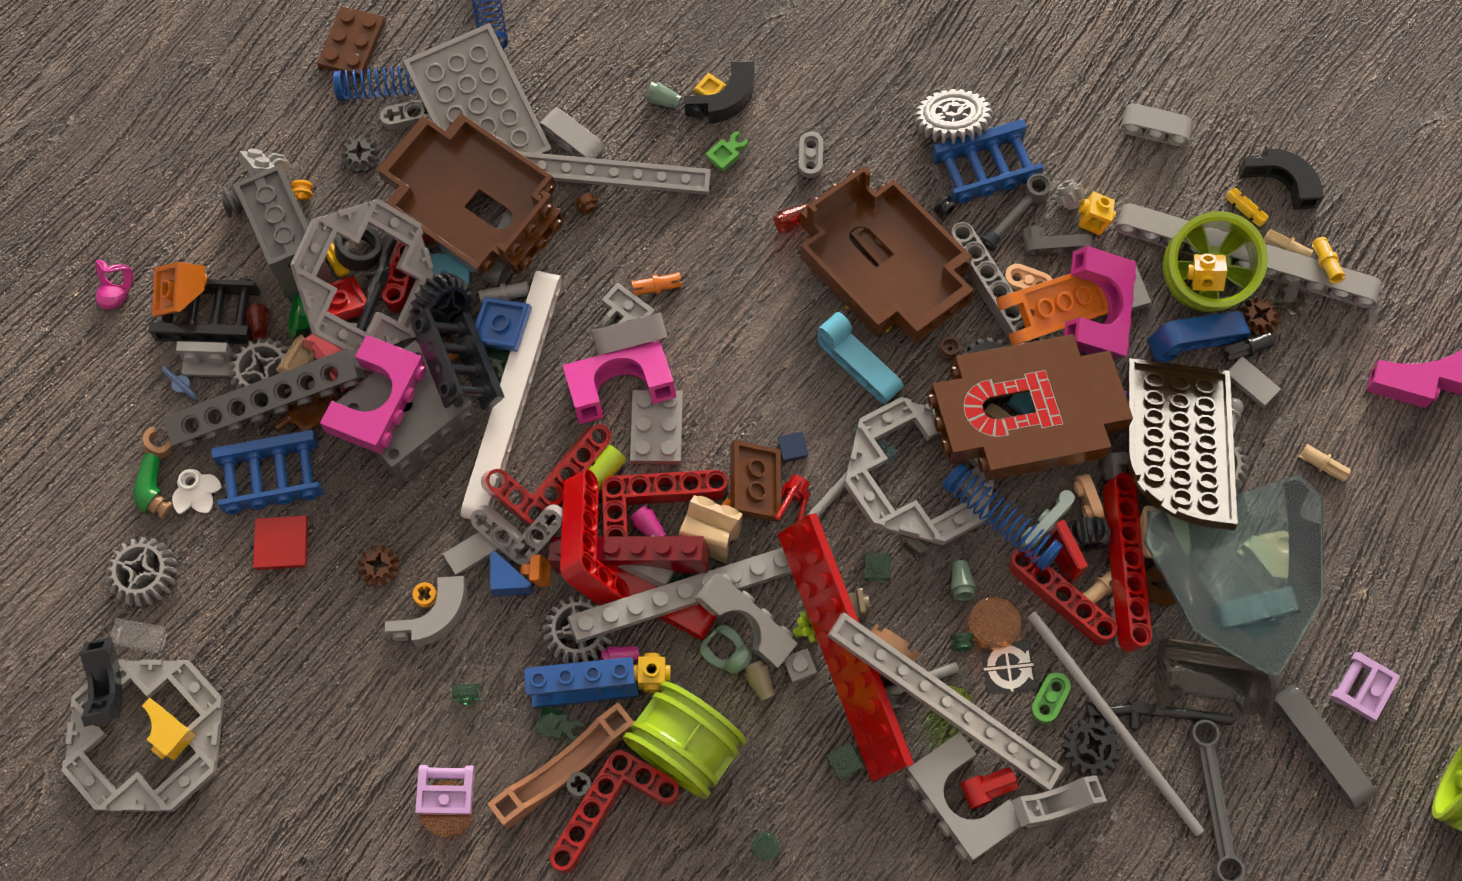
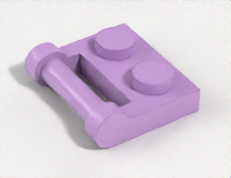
M1355 652L1351 658L1352 664L1340 686L1333 691L1330 698L1371 722H1375L1400 676L1369 657ZM1361 668H1365L1369 672L1355 698L1348 695V692Z
M420 765L415 813L425 815H472L475 766H466L465 768H429V765ZM464 779V786L428 785V780Z

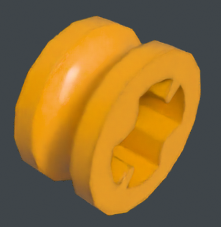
M295 180L291 183V188L297 200H309L312 198L313 193L311 190L313 189V184L310 181Z
M419 583L413 589V599L418 606L429 608L436 603L437 591L430 583ZM423 590H425V592H427V590H430L429 595L431 597L428 600L423 598V601H421L420 599L422 597L420 593Z

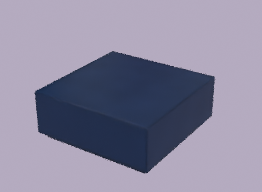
M803 432L778 436L783 463L808 458Z

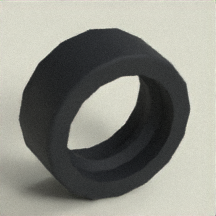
M367 226L360 239L369 243L373 249L370 254L364 256L354 255L345 250L344 243L348 240L337 234L334 253L342 266L353 271H365L373 268L378 263L382 250V239L372 227Z

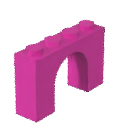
M1090 246L1073 252L1071 276L1098 285L1106 295L1109 307L1107 319L1103 324L1082 317L1065 322L1064 336L1073 334L1079 351L1087 354L1110 351L1113 360L1127 356L1131 310L1134 301V281L1136 279L1135 261Z
M366 335L355 358L360 367L383 375L392 381V392L389 399L378 409L368 412L357 411L331 401L320 424L328 434L381 454L384 447L387 448L390 445L393 436L392 432L395 426L401 423L404 416L403 410L406 404L413 400L415 387L418 381L423 380L427 368L422 356Z
M660 340L563 365L579 424L604 418L598 392L603 383L618 375H633L642 379L647 386L652 404L677 398L674 381Z

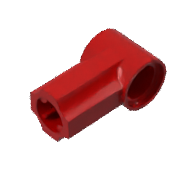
M1010 767L986 776H975L960 783L970 810L987 805L993 801L992 799L1019 789L1015 774Z

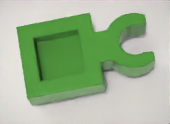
M736 131L731 135L728 143L722 139L706 153V159L723 173L740 158L737 151H744L748 147V140L745 139L741 143L736 142L740 138V133Z

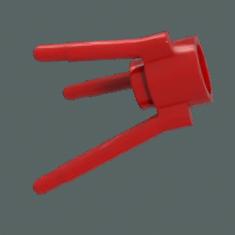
M793 475L789 483L785 482L781 490V499L784 495H786V499L775 517L776 520H780L791 500L799 502L800 499L801 505L797 521L804 517L806 504L811 495L807 491L810 486L808 480L801 476Z

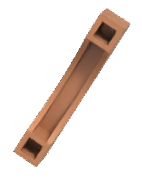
M617 702L599 716L562 752L527 777L509 786L488 802V806L507 830L564 787L571 774L583 772L619 744L626 732L633 733L631 725L634 721Z

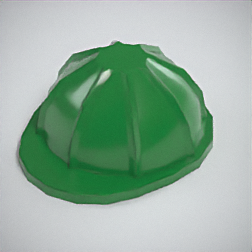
M298 293L293 298L288 321V333L292 339L295 337V334L303 333L310 328L300 294Z

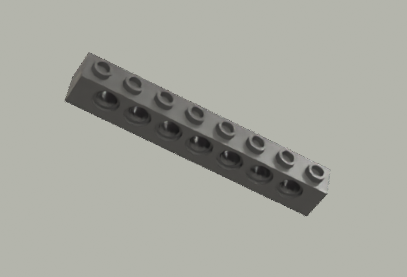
M347 348L162 417L171 445L182 446L183 449L197 445V440L199 439L211 440L220 436L219 432L228 429V432L236 431L243 428V423L245 422L257 423L265 420V415L274 412V415L282 414L289 411V406L291 405L303 406L311 403V398L318 395L324 398L335 394V389L344 387V389H349L359 384L358 381L364 379L365 375L355 358L357 354L356 349ZM333 368H336L338 371V377L335 381L330 377V372ZM312 376L315 380V385L310 390L307 386V381ZM287 385L292 390L288 398L284 394V389ZM264 394L268 396L266 406H263L261 403V398ZM241 402L245 405V412L242 415L238 410ZM218 411L222 414L220 423L216 421V413ZM195 420L199 422L197 431L193 429V422Z

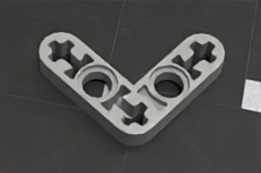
M421 99L387 106L380 113L382 124L388 130L414 126L422 116L431 120L425 112V106ZM413 109L421 111L417 117H410L408 114ZM401 112L404 113L405 119H402ZM390 115H394L393 121H389Z
M481 505L472 513L471 523L476 530L511 560L522 565L528 564L531 555H536L562 526L563 509L558 505L547 506L523 534L488 505ZM483 514L487 516L484 522L480 519ZM554 514L556 519L548 527L544 523ZM496 523L497 525L491 530L490 527ZM537 529L541 531L544 539L536 540L532 536V530ZM498 530H505L509 534V540L500 539L497 534ZM528 543L531 547L524 555H521L519 553L520 550Z

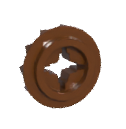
M1256 297L1253 300H1247L1240 310L1250 332L1253 334L1263 335L1267 332L1271 333L1279 324L1280 313H1278L1276 305H1272L1268 299L1262 300ZM1257 312H1266L1264 320L1263 318L1254 319Z
M383 545L378 547L371 546L368 551L362 553V557L358 561V573L366 583L372 586H383L390 583L397 576L400 567L396 553ZM381 557V562L386 566L380 567L376 573L374 566L370 564L377 563Z
M1155 566L1146 572L1149 602L1158 604L1159 607L1171 606L1178 599L1165 577V586H1168L1170 589H1166L1161 595L1160 588L1155 584H1159L1164 575L1159 566Z

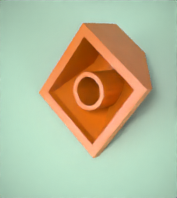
M174 262L155 267L152 316L158 317L180 312L204 291L207 283L206 266Z

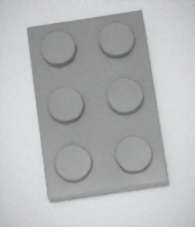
M633 390L631 464H681L683 391H676L677 398L652 404L648 390Z

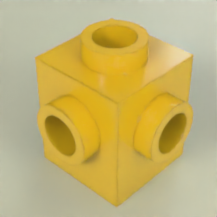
M1093 191L1087 199H1083L1078 209V212L1081 213L1079 227L1101 235L1115 218L1116 212L1113 211L1115 200Z
M1194 254L1193 265L1188 264L1187 279L1192 280V289L1224 291L1227 275L1225 255Z
M645 653L644 657H638V665H634L635 681H638L639 690H644L647 693L659 692L662 682L670 681V665H665V657H660L658 653ZM647 669H657L653 674L647 672Z

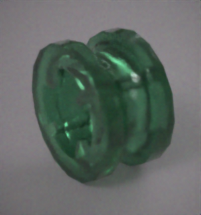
M957 633L951 635L950 641H953L951 650L968 651L974 649V643L971 642L974 638L973 634Z

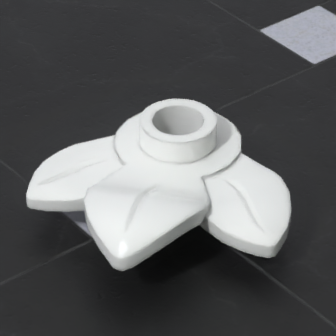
M195 469L184 470L178 477V489L172 496L173 506L178 514L184 513L191 506L200 513H209L214 504L212 493L222 488L220 481L214 475H202ZM195 479V483L188 486V481Z

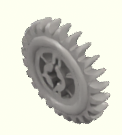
M951 89L950 92L943 90L942 93H933V97L927 96L925 100L919 103V106L915 109L914 121L920 134H923L925 131L926 139L933 133L934 142L941 135L943 144H945L947 137H951L952 143L955 144L957 136L964 143L966 134L970 136L971 140H974V131L981 136L982 129L984 131L988 130V126L992 123L993 111L991 110V105L987 103L985 98H981L980 94L973 95L972 91L964 92L963 89L959 91Z

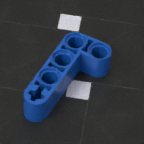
M1235 311L1170 321L1162 325L1150 336L1147 343L1155 362L1167 363L1175 359L1182 351L1238 343L1243 341L1244 338L1250 337L1251 333L1242 312Z

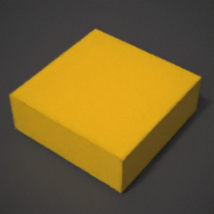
M708 73L694 88V93L697 95H712L719 93L727 85Z

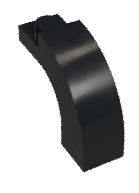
M754 61L731 62L730 82L719 93L684 96L685 116L696 118L708 116L709 124L726 121L740 113L749 103L754 91Z
M1267 148L1263 157L1253 155L1244 158L1238 169L1240 178L1271 177L1282 182L1291 194L1293 210L1318 208L1324 198L1322 184L1316 171L1303 158L1292 152Z
M112 637L85 642L80 652V657L87 678L88 701L81 719L84 727L91 725L98 727L109 723L112 719L120 718L122 710L121 672Z

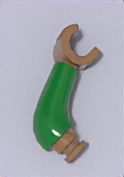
M149 427L143 435L145 454H143L135 480L133 500L137 508L144 514H147L149 511L153 514L159 513L158 517L163 519L171 510L173 503L170 501L166 503L165 498L161 496L162 491L157 487L160 459L166 458L172 452L174 446L171 445L170 439L162 447L152 445L153 440L156 439L155 427Z

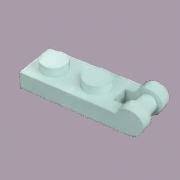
M1062 491L1055 507L1051 511L1046 509L1038 518L1040 523L1026 539L1022 546L1023 548L1044 529V532L1030 550L1032 551L1051 531L1054 525L1070 510L1075 499L1071 491ZM1029 527L1025 531L1021 539L1030 531L1032 527Z

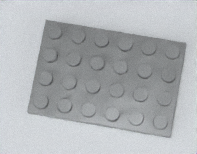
M490 23L403 60L431 121L445 131L462 113L516 151L542 154L551 152L550 144Z

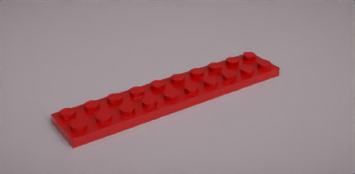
M817 513L809 514L777 535L866 769L873 782L909 767L914 762L879 672L827 636L842 613H846L858 623L859 621Z

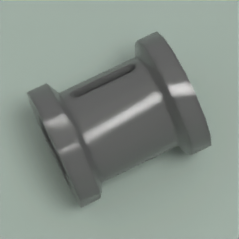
M575 772L567 780V789L570 795L577 800H583L592 786L589 776L583 772ZM582 780L583 784H587L583 786V791L581 792L573 788L577 786V781Z

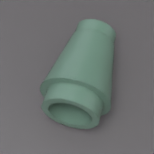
M651 82L645 99L649 100L650 104L677 109L682 96L660 82Z
M965 560L953 562L951 594L958 601H967L974 598L977 588L968 562Z

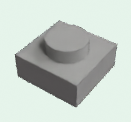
M808 648L788 655L783 661L792 684L817 675Z

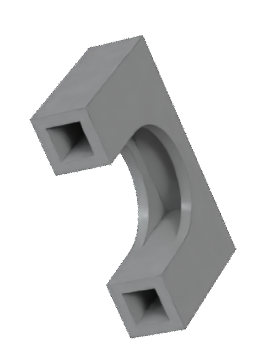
M959 732L910 766L906 771L908 777L905 779L914 792L918 790L924 798L921 802L928 813H934L939 819L938 826L946 837L951 836L956 843L954 849L962 860L967 859L969 863H972L1021 828V824L1015 816L1014 805L1010 799L985 817L975 820L959 817L948 807L944 798L945 781L950 775L972 761L976 756L975 751L961 732Z

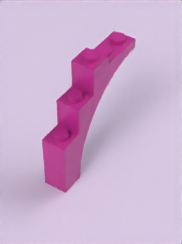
M1462 350L1443 359L1420 364H1400L1378 360L1370 371L1366 392L1426 408L1432 401L1437 400L1440 389L1461 394Z

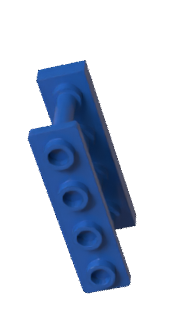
M1024 119L989 128L987 131L983 130L981 136L976 132L974 133V140H971L970 136L966 135L964 143H962L959 137L955 139V144L952 143V140L945 141V144L938 143L933 146L932 159L934 164H946L955 189L951 192L950 201L964 204L979 196L988 197L996 191L1003 189L1011 190L1017 185L1027 183L1028 179L1034 174H1042L1043 164L1039 163L1032 166L1021 139H1024L1027 128ZM1013 144L1022 169L1009 172L999 148L1000 145ZM986 149L990 150L1000 173L999 176L987 179L977 156V152ZM963 156L968 157L978 182L964 185L954 159Z
M313 430L211 448L214 461L218 466L224 467L227 498L217 500V506L221 511L227 514H238L244 509L252 508L259 510L271 504L287 505L292 503V500H313L319 495H324V489L321 484L313 482L310 452L312 449L319 448L318 438ZM297 452L300 454L303 484L288 487L285 456L289 453ZM273 457L278 489L263 492L259 461L262 458ZM247 461L250 468L252 494L237 496L234 466L236 463Z
M632 657L531 667L524 670L526 694L532 696L533 709L639 698L638 683L635 681Z

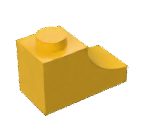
M149 698L142 707L148 712L152 724L151 734L147 738L154 745L150 750L161 759L167 756L175 761L196 735L158 703Z

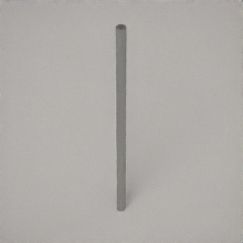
M1036 611L1030 614L1027 618L1110 726L1114 727L1113 730L1120 736V739L1195 836L1201 834L1204 831L1203 827Z

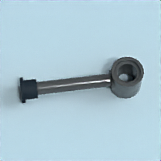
M1032 175L1027 181L1024 198L994 231H989L986 236H981L980 240L987 250L992 252L996 250V245L1001 241L1000 237L1030 205L1040 206L1047 201L1051 189V181L1046 175ZM1033 188H1040L1042 192H1036Z

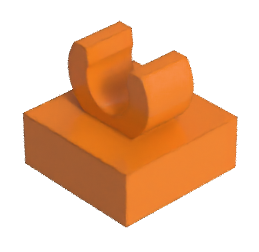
M531 555L530 564H522L520 574L526 576L527 580L539 587H550L551 565L548 559L542 555Z

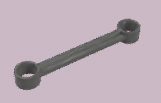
M1200 720L1190 729L1189 738L1191 743L1199 748L1219 860L1214 865L1213 873L1217 881H1230L1225 879L1220 872L1221 864L1224 861H1230L1238 869V876L1232 881H1241L1245 874V867L1242 861L1235 857L1215 750V743L1219 740L1220 731L1214 722ZM1198 726H1206L1212 731V742L1206 744L1198 740L1196 737Z

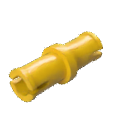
M1326 237L1317 238L1313 241L1312 247L1319 258V266L1325 270L1330 283L1337 284L1345 279V273L1338 263V255L1332 251Z

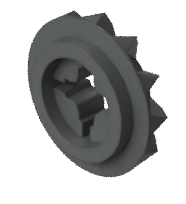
M358 136L357 139H349L348 144L343 145L341 157L347 168L361 172L369 170L377 163L380 152L376 142H373L369 137L361 138ZM360 147L363 150L361 160L355 154L358 153Z

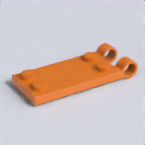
M1071 274L996 298L999 311L1018 305L1025 325L1024 329L1008 334L1011 345H1017L1064 329L1065 322L1079 317L1090 320L1107 314L1109 310L1106 295L1098 285L1071 276Z

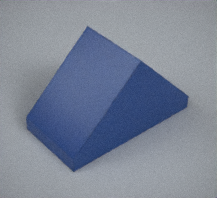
M494 550L490 554V590L493 596L530 595L534 591L531 583Z

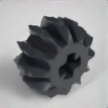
M1087 516L1086 518H1078L1069 522L1068 527L1081 552L1099 550L1100 548H1105L1111 542V529L1105 518Z

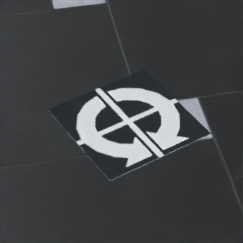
M1030 640L980 645L987 694L1037 689Z

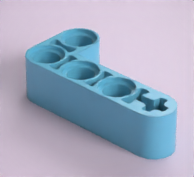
M836 312L818 328L817 340L819 345L879 402L886 404L904 388L902 381L851 334L852 326L849 320L842 313Z

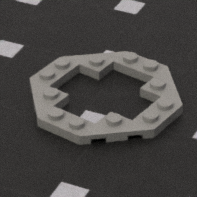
M380 199L311 220L290 266L313 335L341 350L349 348L356 349V352H358L366 335L392 345L405 339L416 337L410 323L412 321V314L409 311L413 308L410 302L415 300L414 293L419 292V285L426 284V278L432 279L433 264L428 248H425L423 242V231L420 223ZM367 224L406 246L396 268L413 277L416 281L398 321L391 319L381 312H375L367 332H364L327 312L337 288L316 276L336 234L353 244H359Z
M900 397L859 419L844 486L872 527L945 545L985 523L987 517L980 520L979 515L981 512L973 514L974 507L967 509V502L932 520L929 519L917 500L895 511L869 474L873 469L885 464L888 459L876 440L913 421L927 441L941 434L935 429L934 417L936 416L934 409H930L928 404L924 406L911 402V399ZM978 458L969 460L974 467L972 469L973 473L960 486L961 490L964 491L970 482L979 475L978 480L965 494L968 498L982 481H986L984 486L974 495L969 507L982 496L989 486H992V489L981 500L975 512L988 502L992 496L994 480L987 481L984 472H980ZM988 505L987 508L985 509V511H984L982 517L985 516V515L988 513V511H989V509H988L989 505Z
M118 659L122 690L133 681L148 698H151L171 681L200 714L187 727L196 735L189 743L196 754L156 789L138 771L116 789L87 755L108 735L100 726L91 725L84 727L81 716L88 701V684L86 683L71 698L70 707L72 708V713L67 727L65 742L67 750L62 764V772L96 811L174 812L216 774L224 698L189 660L126 661L125 659Z

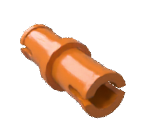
M679 272L659 277L656 274L652 275V278L631 281V287H633L632 292L636 296L653 292L660 294L663 290L682 288V282H680L681 276Z

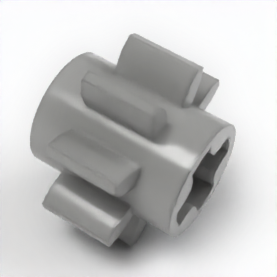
M1067 180L1057 187V195L1054 198L1059 207L1064 206L1067 210H1072L1080 206L1083 198H1085L1084 194L1086 191L1082 183L1077 184L1074 180Z

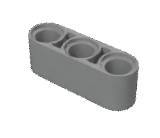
M1129 104L1125 108L1121 130L1128 135L1183 147L1189 144L1193 120L1186 115L1140 104Z
M557 107L539 123L545 135L574 157L597 158L605 150L603 142L597 136Z
M659 312L592 330V335L597 353L601 355L667 337V332L662 314Z

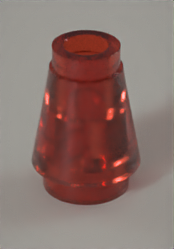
M802 204L778 211L777 215L773 218L777 230L780 233H790L800 225L801 212L807 205Z
M254 303L246 310L245 317L252 336L255 339H263L267 335L270 311L265 305Z

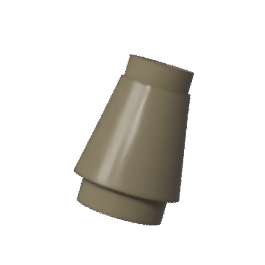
M763 660L752 663L744 669L746 673L744 676L760 701L775 695L769 667L765 665Z

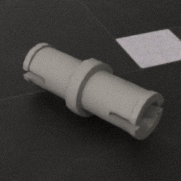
M527 281L511 285L503 283L500 284V287L479 290L481 304L484 297L509 301L510 299L528 296L530 288Z

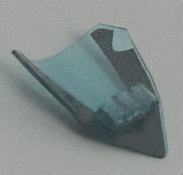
M1299 474L1236 494L1238 525L1235 531L1192 525L1162 510L1149 512L1143 543L1193 631L1268 675L1281 673L1323 601V496Z

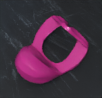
M97 260L95 268L100 285L95 294L96 302L103 309H116L126 300L134 281L133 272L129 266L116 264L108 267L107 263L103 260ZM122 270L124 283L122 285L112 284L106 278L105 273Z

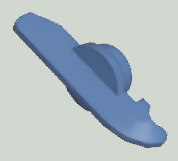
M166 366L162 367L164 374L172 381L171 385L175 392L186 393L190 398L196 401L199 400L196 393L190 388V380L186 376H176Z

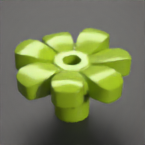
M807 611L800 612V617L797 618L799 626L793 628L794 636L796 638L807 636L811 643L818 641Z

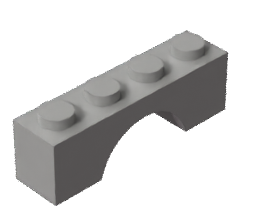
M721 573L713 574L694 599L713 616L721 615L728 611H735L746 617L752 626L754 634L751 651L769 667L778 668L798 644L792 638L794 636L793 633L782 625L779 627L773 621L774 616L764 608L759 609L754 604L755 599L746 591L741 592L734 586L736 582L725 573L723 575Z

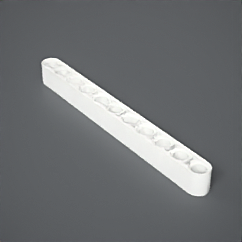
M536 271L526 300V303L531 305L532 310L518 352L510 351L500 383L505 397L492 408L461 508L462 518L471 520L472 513L481 505H488L492 508L494 506L495 499L482 488L481 477L485 472L493 469L505 470L562 283L560 275ZM492 474L489 482L492 487L497 488L500 484V479L497 475ZM483 514L480 518L481 521L484 522L487 516Z

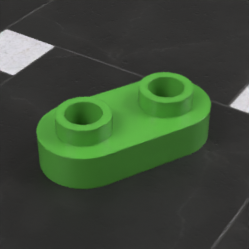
M1055 672L1049 674L1044 680L1031 706V714L1037 722L1042 724L1051 723L1059 714L1071 689L1067 676ZM1051 685H1059L1060 691H1053ZM1040 707H1046L1049 713L1043 715L1040 712Z

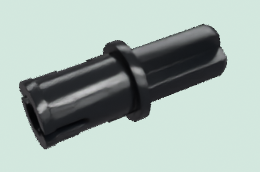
M1269 332L1253 338L1246 337L1242 342L1225 347L1223 349L1224 357L1228 361H1232L1246 355L1254 356L1255 352L1274 347V339Z

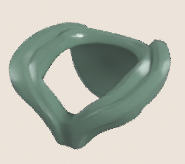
M719 625L715 628L712 634L708 635L700 646L702 657L710 665L721 668L731 674H736L745 669L752 659L751 650L743 643L738 633L727 625ZM718 633L731 639L736 646L735 653L729 659L721 660L717 658L708 647V643Z

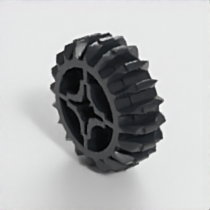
M442 272L438 275L434 273L432 279L426 278V284L419 285L420 290L418 293H414L416 298L410 302L413 308L409 312L412 314L411 320H413L424 308H429L434 322L452 323L463 312L467 313L468 310L472 309L469 304L473 300L470 295L472 290L469 289L468 284L455 274ZM439 332L441 338L443 336L449 337L450 333Z

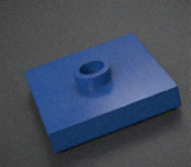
M484 297L475 323L484 347L518 352L532 310L531 305Z

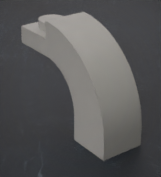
M464 576L437 577L438 593L433 608L426 615L418 619L385 621V632L389 638H393L394 641H406L411 637L412 642L417 647L436 642L451 632L460 621L467 603L468 590L467 581Z
M1095 775L1080 778L1047 792L1018 797L1012 800L1015 816L1020 821L1021 827L1031 828L1082 812L1107 800L1098 777Z

